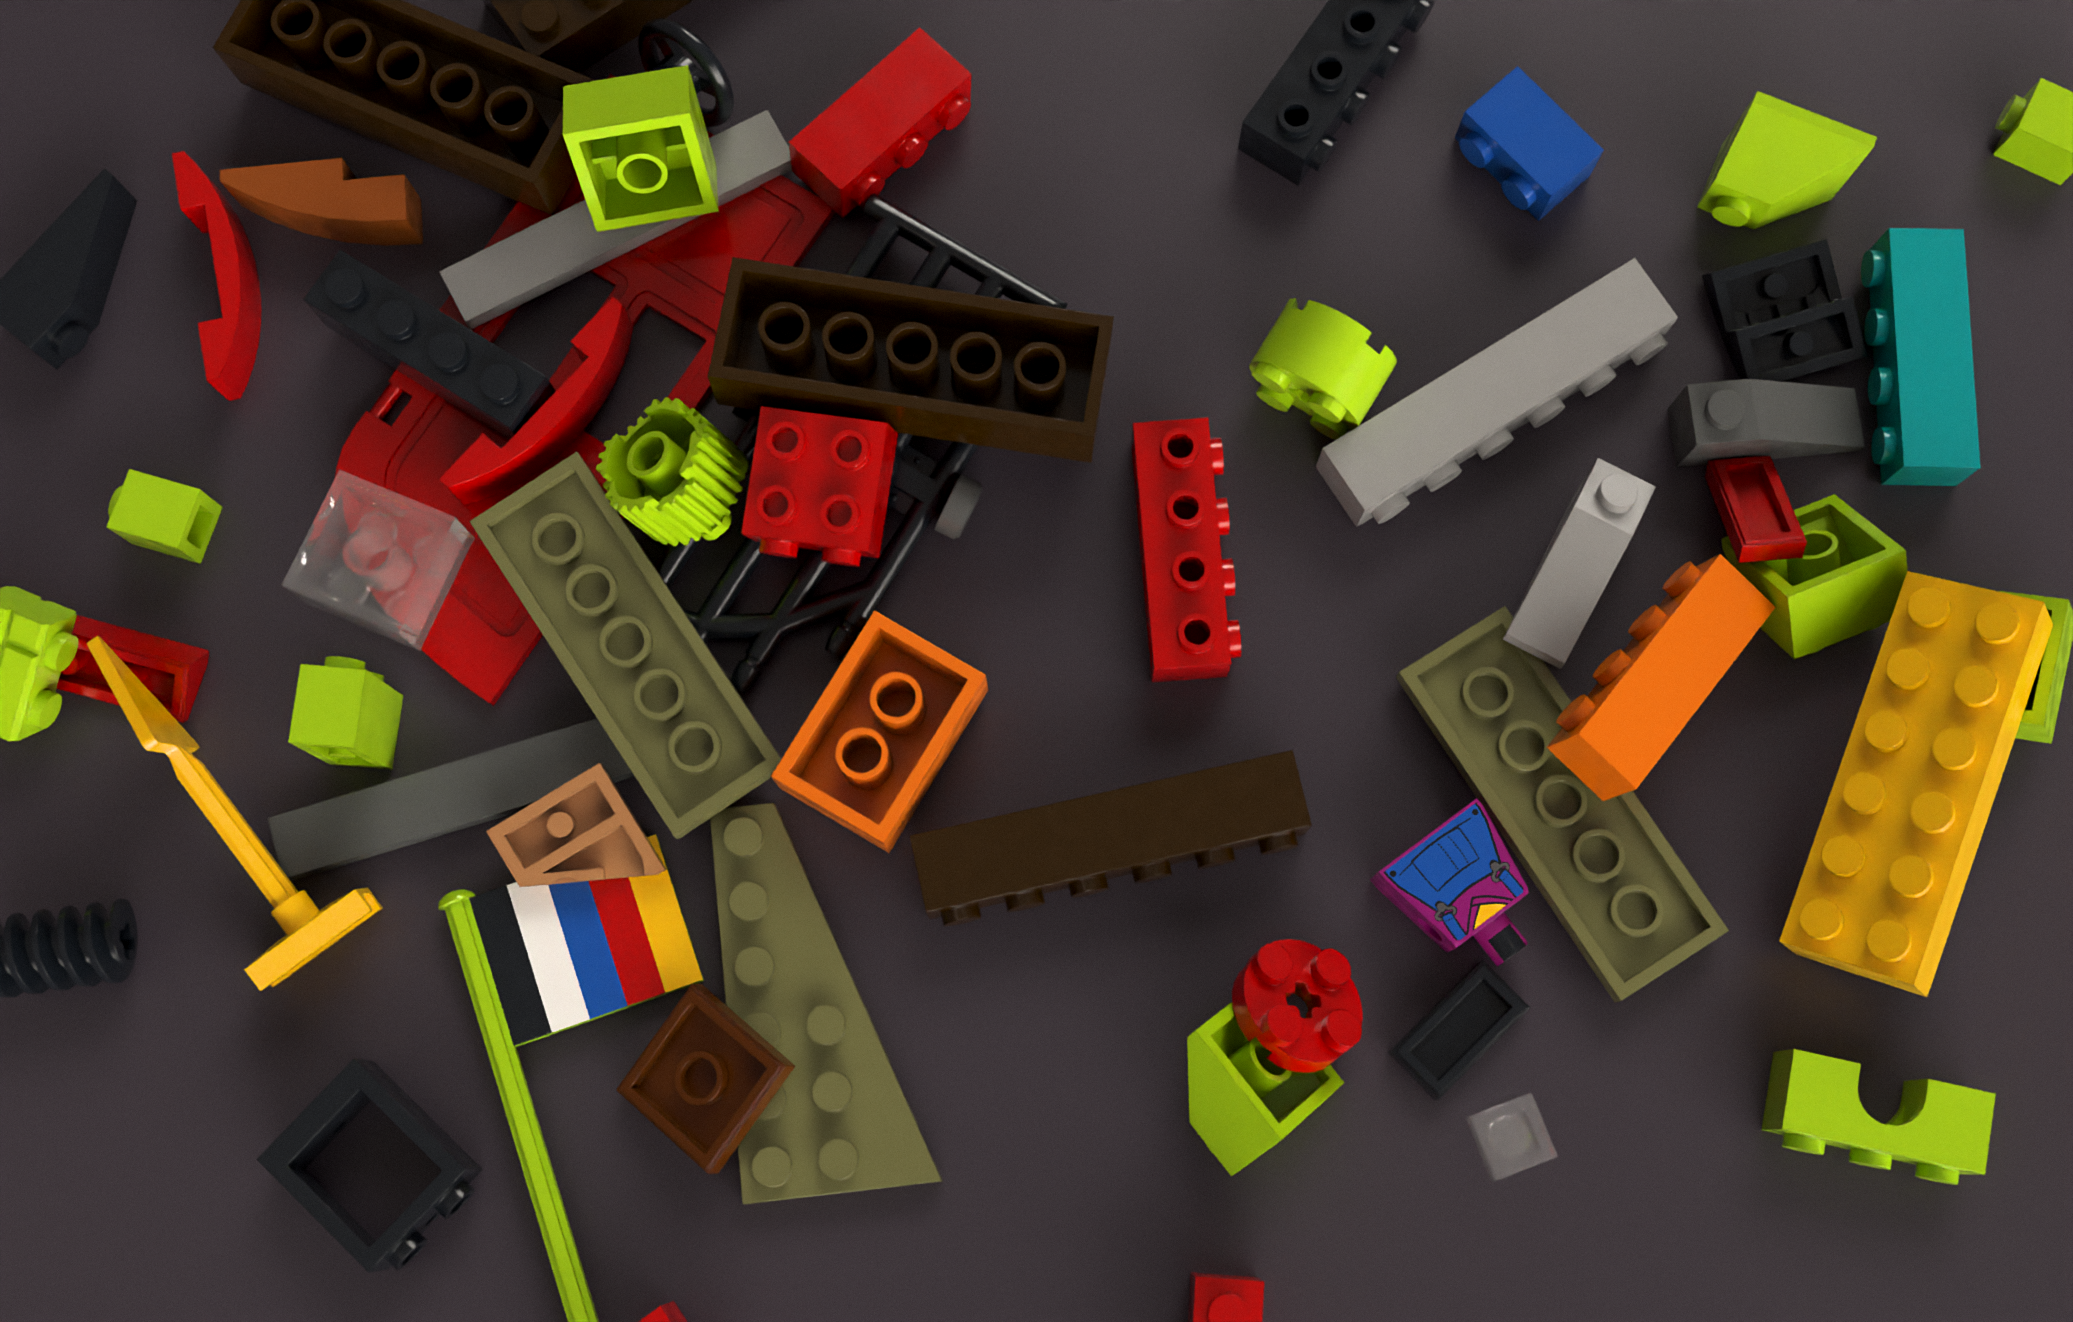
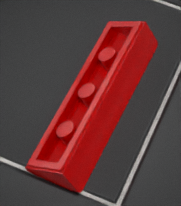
M77 615L72 635L78 638V649L71 664L61 671L56 689L120 706L86 644L98 635L178 722L184 723L189 719L208 665V650Z

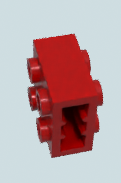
M761 406L741 534L756 542H760V553L773 556L797 558L799 547L823 551L821 561L837 565L859 567L861 556L879 559L898 433L886 422Z

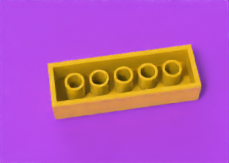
M1907 571L1779 940L1794 954L1924 997L1928 996L2053 628L2052 620L2043 601Z

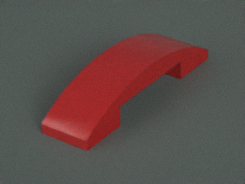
M184 151L172 153L180 210L203 234L209 232L222 318L198 323L206 381L228 401L241 399L255 364L261 330V291L254 254L241 221L220 190Z
M612 297L570 341L583 363L502 448L482 433L439 478L444 486L463 505L484 500L501 493L538 472L561 454L592 421L614 387L630 347L634 326L622 303Z

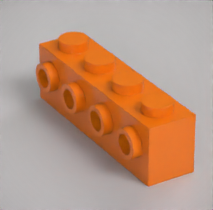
M1721 554L1697 566L1689 561L1668 578L1662 587L1668 595L1659 606H1651L1633 622L1628 629V633L1633 637L1624 650L1618 649L1598 666L1593 673V678L1598 682L1588 696L1583 694L1572 701L1557 719V723L1562 728L1546 748L1602 801L1638 788L1775 609V606Z

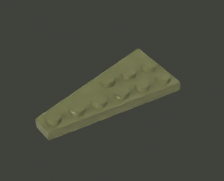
M774 803L723 809L710 818L726 1006L795 1065L792 1072L738 1145L742 1204L943 1181L892 1069L891 1062L858 988L836 943L826 916L808 880L806 871L777 806Z

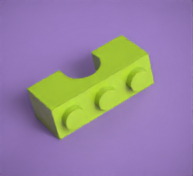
M1798 1049L1773 1052L1761 1130L1783 1135L1782 1147L1818 1155H1824L1825 1144L1850 1150L1848 1161L1851 1163L1891 1170L1893 1159L1915 1164V1177L1952 1185H1958L1959 1174L1985 1175L1995 1093L1932 1079L1907 1080L1903 1083L1901 1103L1897 1113L1891 1120L1883 1124L1873 1119L1860 1102L1858 1095L1860 1063Z

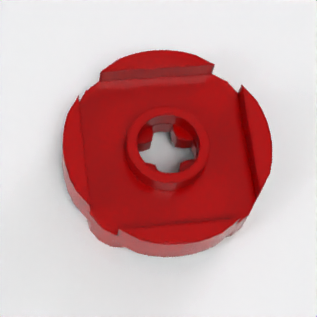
M1283 939L1264 945L1249 958L1246 966L1238 973L1233 983L1232 1006L1240 1030L1249 1042L1256 1037L1263 1047L1272 1052L1266 1058L1283 1069L1300 1073L1323 1070L1357 1044L1362 1036V1004L1358 990L1350 978L1351 966L1349 961L1337 950L1331 948L1322 950L1316 945L1301 940ZM1293 993L1298 995L1308 1007L1305 1018L1300 1016L1298 1007L1288 1005L1286 998Z

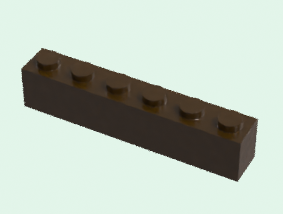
M1293 750L910 835L925 910L929 919L942 917L943 926H954L982 918L980 908L1000 903L1006 904L1007 912L1021 911L1045 904V893L1069 888L1071 898L1083 897L1108 890L1107 879L1133 874L1134 883H1144L1171 876L1172 870L1170 865L1196 859L1198 869H1206L1235 861L1234 851L1259 845L1261 855L1290 850L1299 846L1297 836L1305 835L1312 824Z

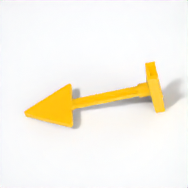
M97 635L86 643L142 746L147 751L165 753L169 757L178 780L273 906L274 910L271 914L286 935L244 969L260 991L269 985L272 987L277 986L383 908L367 887L354 889L319 910L305 890L299 892L206 766L192 754L200 748L197 742L100 636Z

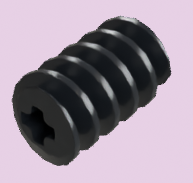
M122 898L117 899L112 904L110 919L103 904L92 902L86 907L84 923L81 914L74 906H64L60 910L57 923L51 911L46 909L38 910L33 915L31 926L24 914L12 913L7 918L4 928L0 922V997L13 998L19 996L24 991L28 994H42L50 988L64 991L71 989L76 984L83 987H93L103 980L106 983L114 984L123 982L129 977L134 967L138 945L137 922L130 902Z

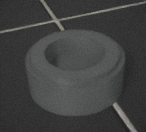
M961 474L939 517L935 531L953 540L955 538L959 539L983 490V487H981L982 483Z

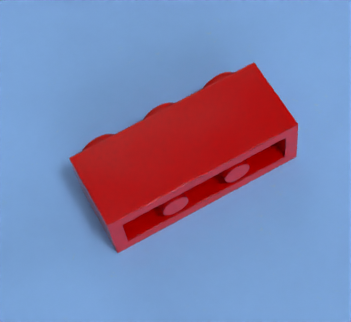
M919 27L788 142L792 172L837 214L844 218L857 205L864 207L866 201L873 193L879 195L885 185V180L901 166L907 169L914 165L925 153L928 142L942 129L952 130L963 121L971 108L972 74Z

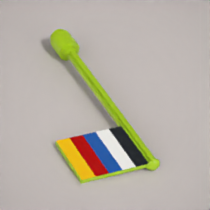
M656 834L647 838L667 869L659 875L519 887L517 882L479 895H475L469 890L459 889L447 893L438 904V909L445 910L568 1322H599L516 1047L704 981Z

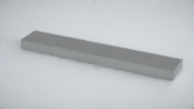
M768 110L709 138L717 166L718 207L792 170L789 147ZM583 200L439 272L470 330L701 215L597 232L586 200Z

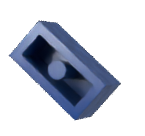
M1518 66L1464 112L1455 135V139L1459 142L1460 150L1465 158L1478 168L1484 167L1501 184L1506 198L1518 209H1527L1538 221L1590 177L1604 151Z

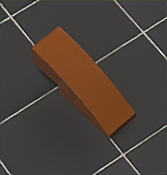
M343 158L219 170L220 182L242 207L271 222L308 235L346 243L382 246L423 244L421 198L405 174L357 179Z

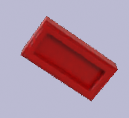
M1771 456L1709 460L1705 479L1738 563L1803 558L1807 541Z

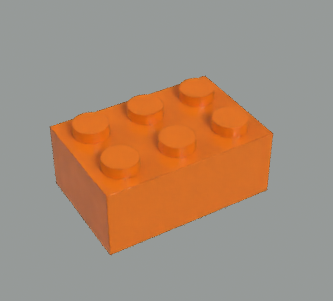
M874 610L771 777L781 790L887 853H890L987 694L986 674Z

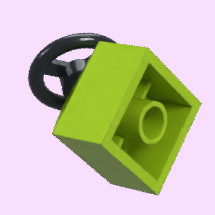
M657 18L647 22L641 29L638 49L646 72L563 86L562 134L597 232L719 212L717 166L706 127L720 126L730 118L734 107L733 90L722 64L713 51L699 36L676 21ZM677 43L693 56L703 70L698 69L689 58L684 56ZM657 45L665 56L661 61L658 56ZM703 91L714 96L715 107L708 109L700 106L696 94Z

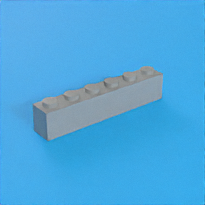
M1636 258L1323 447L1316 464V469L1356 527L1373 517L1378 524L1384 523L1404 510L1410 504L1406 497L1426 485L1430 492L1438 490L1462 472L1459 464L1478 453L1482 460L1490 458L1514 440L1511 432L1522 425L1530 422L1533 428H1538L1562 412L1566 407L1562 401L1581 390L1584 396L1588 397L1605 387L1617 376L1613 369L1632 359L1637 366L1654 357L1667 346L1668 342L1664 336L1678 319V316Z

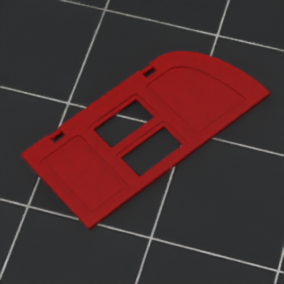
M610 74V75L608 76V78H614V77H615V76L612 75V74ZM707 131L709 138L715 136ZM577 174L555 214L585 200ZM782 175L719 206V212L703 214L590 270L591 273L615 287L600 309L614 297L622 303L633 326H635L647 307L705 341L698 354L668 395L670 400L673 401L675 398H678L690 409L694 408L698 411L712 392L708 372L732 258L798 267L835 214V211L820 197ZM518 201L484 249L552 215ZM450 294L439 311L469 328ZM520 306L472 329V331L494 343ZM574 347L571 348L549 379L555 391L583 363ZM395 370L388 380L389 384L370 411H366L351 431L339 456L336 466L334 492L336 511L343 538L367 586L402 631L453 678L494 706L543 634L469 521L575 452H578L605 493H607L608 491L603 487V483L607 480L596 470V466L602 463V460L598 458L599 453L604 452L606 447L603 445L604 443L582 431L561 454L524 481L484 500L463 505L444 486L439 478L482 433L500 448L509 439ZM403 392L410 396L411 400L393 425L390 426L382 420Z

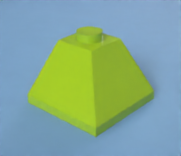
M1757 91L1721 145L1697 208L1712 213L1713 217L1723 224L1734 227L1746 226L1754 230L1832 200L1874 148L1877 137Z
M1232 1002L1187 1037L1189 1123L1231 1177L1284 1139L1344 1084V1081L1331 1065L1320 1071L1300 1073L1283 1069L1268 1060L1266 1057L1272 1052L1263 1047L1256 1037L1249 1042L1240 1030L1234 1015Z

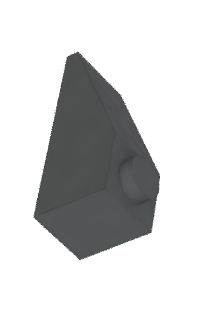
M1759 379L1687 384L1667 408L1676 468L1707 465L1709 460L1771 456L1772 459L1855 452L1865 448L1855 388Z

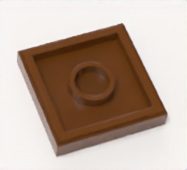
M691 984L616 1090L707 1174L719 1173L792 1072L795 1065L702 984Z

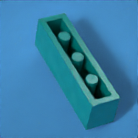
M1888 228L1876 243L1865 252L1861 264V281L1864 287H1869L1871 308L1866 315L1864 336L1867 345L1873 346L1874 368L1871 370L1868 380V397L1870 403L1877 407L1878 427L1875 429L1872 437V459L1875 464H1880L1881 485L1957 486L1981 468L1964 229Z

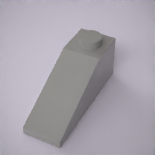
M1597 458L1573 494L1503 640L1559 669L1563 667L1633 537L1656 486Z

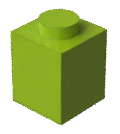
M2040 78L2023 98L2014 94L2004 107L1995 126L2003 134L1993 155L2061 185L2073 173V92Z
M129 469L123 485L114 491L110 499L108 508L109 521L106 527L133 545L201 564L223 507L198 488Z

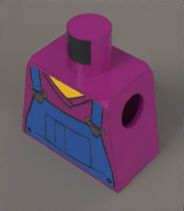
M1477 798L1370 879L1382 894L1447 953L1473 936L1494 964L1499 966L1528 944L1523 935L1505 914L1507 909L1529 893L1527 885L1484 806Z

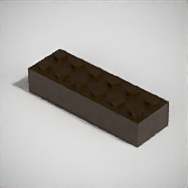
M240 0L212 47L241 84L552 216L555 214L576 176V171L562 134L563 86L591 82L593 80L403 0Z
M733 257L708 379L716 402L720 405L760 411L761 406L886 422L898 433L1091 463L1111 347L1114 316Z

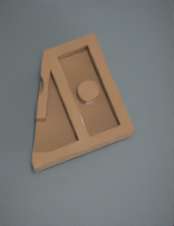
M598 763L486 831L519 887L659 875L667 870L602 763Z

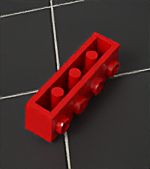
M1208 417L1133 423L1131 451L1151 682L1227 677L1232 664L1231 658H1241V634L1238 619L1227 620L1225 597L1235 596V571L1233 559H1222L1220 536L1229 535L1230 531L1227 498H1216L1214 475H1223L1224 473L1221 437L1210 438Z

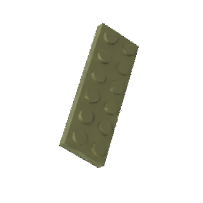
M575 452L469 522L672 835L680 839L770 779L782 758L621 515L609 504L611 501L606 498L605 491L578 452Z
M1504 606L1401 670L1397 674L1396 679L1476 798L1484 806L1487 814L1615 1003L1620 1002L1729 930L1633 791L1602 801L1546 748L1562 727L1557 723V719L1571 703V700L1542 659L1503 640L1513 619L1511 613Z

